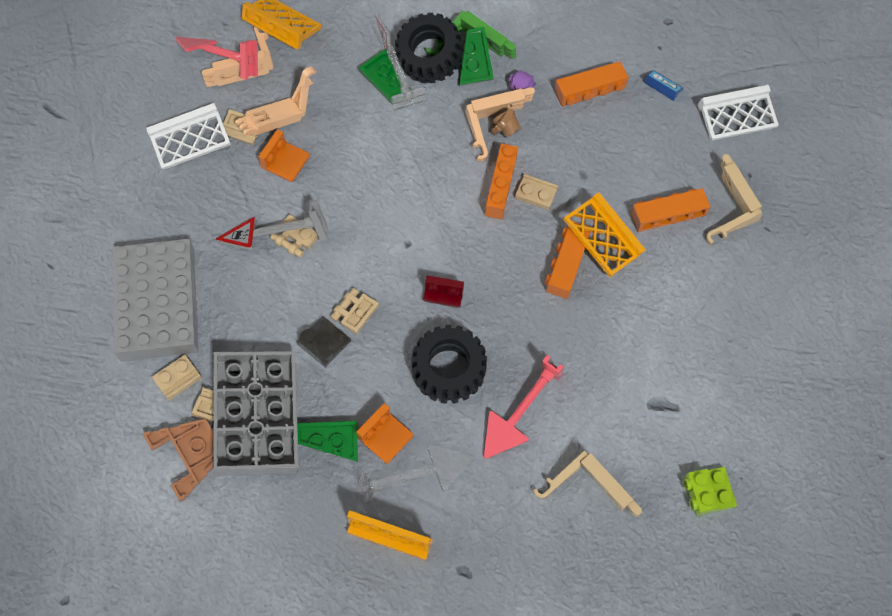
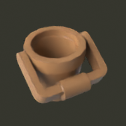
M513 108L508 109L493 120L494 125L490 133L496 135L502 131L507 138L521 129Z

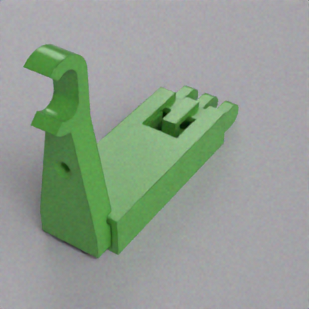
M462 11L453 21L459 33L462 30L467 33L469 29L484 27L490 50L500 57L504 54L511 59L516 57L515 44L471 12ZM435 39L438 46L434 50L425 48L426 53L431 57L437 55L445 45L443 41Z

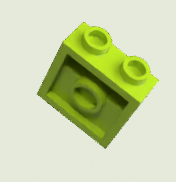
M725 467L711 470L703 469L689 472L685 475L684 487L690 493V506L693 511L695 510L696 516L737 507Z

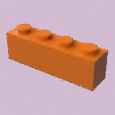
M621 61L557 79L554 91L561 106L573 105L576 102L587 101L596 96H604L613 91H621L626 88L629 77Z
M502 143L500 145L486 203L485 216L503 220L519 149L517 146Z
M703 188L697 190L690 189L680 194L673 193L668 197H656L647 202L639 201L633 205L630 214L637 232L706 216L710 209V204Z
M565 226L562 233L564 241L558 244L556 253H559L558 258H553L550 267L553 269L552 275H547L545 285H548L547 293L568 299L586 247L574 232ZM584 231L586 239H589L591 232Z

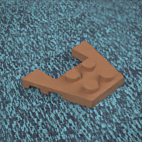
M202 419L180 424V426L172 428L166 427L159 431L143 433L152 451L169 441L173 442L190 473L171 485L179 501H184L214 468V432L208 421Z

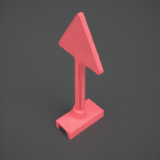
M176 37V41L186 52L203 49L210 53L237 60L240 63L242 79L247 80L249 76H258V41L249 40L240 43V52H235L214 46L217 44L216 40Z
M547 355L542 361L543 372L540 374V379L508 421H505L493 411L489 412L484 451L485 459L529 440L527 436L514 426L546 383H549L552 378L559 381L563 375L564 366L560 364L557 368L554 364H550V356Z

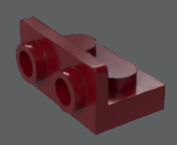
M426 275L423 301L460 308L464 292V282Z

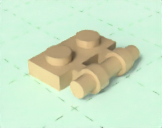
M289 214L283 223L298 220ZM306 227L281 232V235L274 233L270 236L279 247L283 246L293 256L297 255L300 258L304 255V251L301 250L302 246L309 250L319 238L315 230L312 228L307 229ZM290 238L293 241H295V243L292 244L287 240Z
M353 288L350 293H346L342 303L334 308V313L330 318L336 322L340 317H343L341 325L357 335L377 310L379 303L364 293L358 299L356 296L359 291ZM353 304L354 306L349 312L346 311L347 307Z

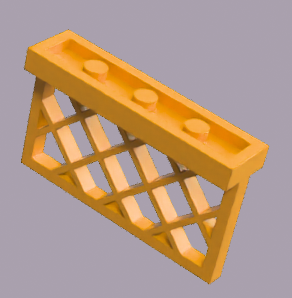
M257 0L252 4L249 2L243 4L242 20L297 50L301 48L304 40L322 29V24L278 0Z
M600 192L563 218L609 277L638 258L646 250ZM587 206L592 208L594 216L585 214ZM573 216L580 217L581 225L574 224L570 218ZM585 219L593 220V228L584 226ZM597 221L603 222L606 229H597ZM584 231L593 232L592 240L585 238ZM596 233L604 234L605 242L596 241ZM609 236H614L617 239V245L608 243ZM596 245L604 247V255L597 253L595 250ZM608 248L617 249V256H608ZM621 250L626 251L630 258H620ZM607 260L616 261V268L613 271L607 265Z
M349 510L347 515L350 525L347 531L349 535L426 561L433 542L431 538Z

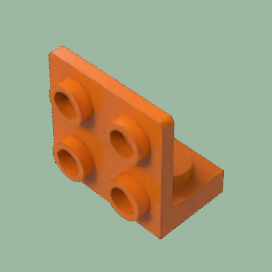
M277 129L258 158L262 169L289 182H293L309 159L310 153L287 143L284 132Z
M385 403L356 432L358 440L385 464H389L413 438V433L391 415L390 408Z

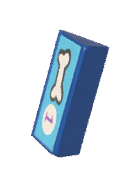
M655 70L646 76L644 82L673 101L683 90V87Z

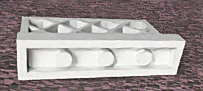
M769 85L702 98L697 106L699 111H702L710 140L714 141L777 128L779 124L769 96L771 91ZM765 100L767 106L765 110L756 105L758 101ZM741 104H747L752 107L749 113L740 109ZM725 107H730L735 112L730 116L723 112ZM753 109L762 113L760 119L751 115ZM713 110L718 113L717 118H711L708 115V111ZM737 112L746 117L743 123L734 118ZM720 115L729 120L726 126L717 121ZM766 115L771 118L772 124H766L761 121L763 116ZM748 118L757 123L755 127L751 128L745 125ZM731 121L740 126L739 130L733 131L728 128ZM714 125L723 129L722 134H714Z
M215 103L146 128L162 170L231 145ZM217 118L218 124L215 129L207 126L210 120ZM196 125L202 127L198 135L190 132L192 127ZM205 129L213 132L210 140L202 137ZM177 132L185 133L181 142L173 139ZM217 134L224 136V142L219 144L213 142ZM188 135L196 138L193 146L185 144ZM165 138L168 141L163 148L157 145L156 140ZM200 140L208 143L205 149L200 150L196 148ZM171 142L179 144L176 153L168 150ZM183 146L191 149L186 156L179 154ZM166 153L174 155L172 161L164 164L163 158Z

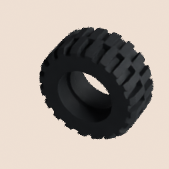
M422 13L418 14L416 18H410L408 23L405 22L401 26L402 31L399 30L396 35L398 39L395 40V52L401 68L407 76H411L415 81L419 79L421 83L426 84L427 81H430L432 84L436 83V80H446V76L450 77L454 74L453 70L459 68V62L463 59L462 53L464 50L458 28L455 23H452L451 19L448 17L444 18L439 13L436 15L433 13L423 15ZM427 39H439L445 43L441 52L433 57L421 58L414 54L417 46Z
M445 325V328L442 329L440 326L434 327V332L428 330L424 333V338L420 337L417 341V346L414 347L412 352V375L415 378L416 386L418 388L421 387V392L425 396L429 394L431 400L436 401L438 398L444 404H447V400H452L453 404L459 403L460 398L464 401L469 399L470 394L474 395L478 391V387L482 386L487 366L486 350L483 345H480L481 340L477 336L472 337L473 332L470 330L465 332L461 326L451 328V325ZM454 351L466 359L468 367L458 377L444 378L437 375L431 369L430 363L432 358L438 353Z

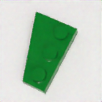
M484 27L467 30L459 86L494 79Z
M386 49L359 67V72L392 104L406 95V90L394 69L392 61L388 57Z
M357 421L297 423L298 445L358 462Z

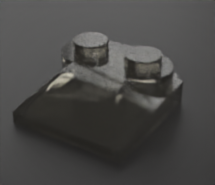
M322 316L309 329L301 332L296 343L326 368L351 342V338Z

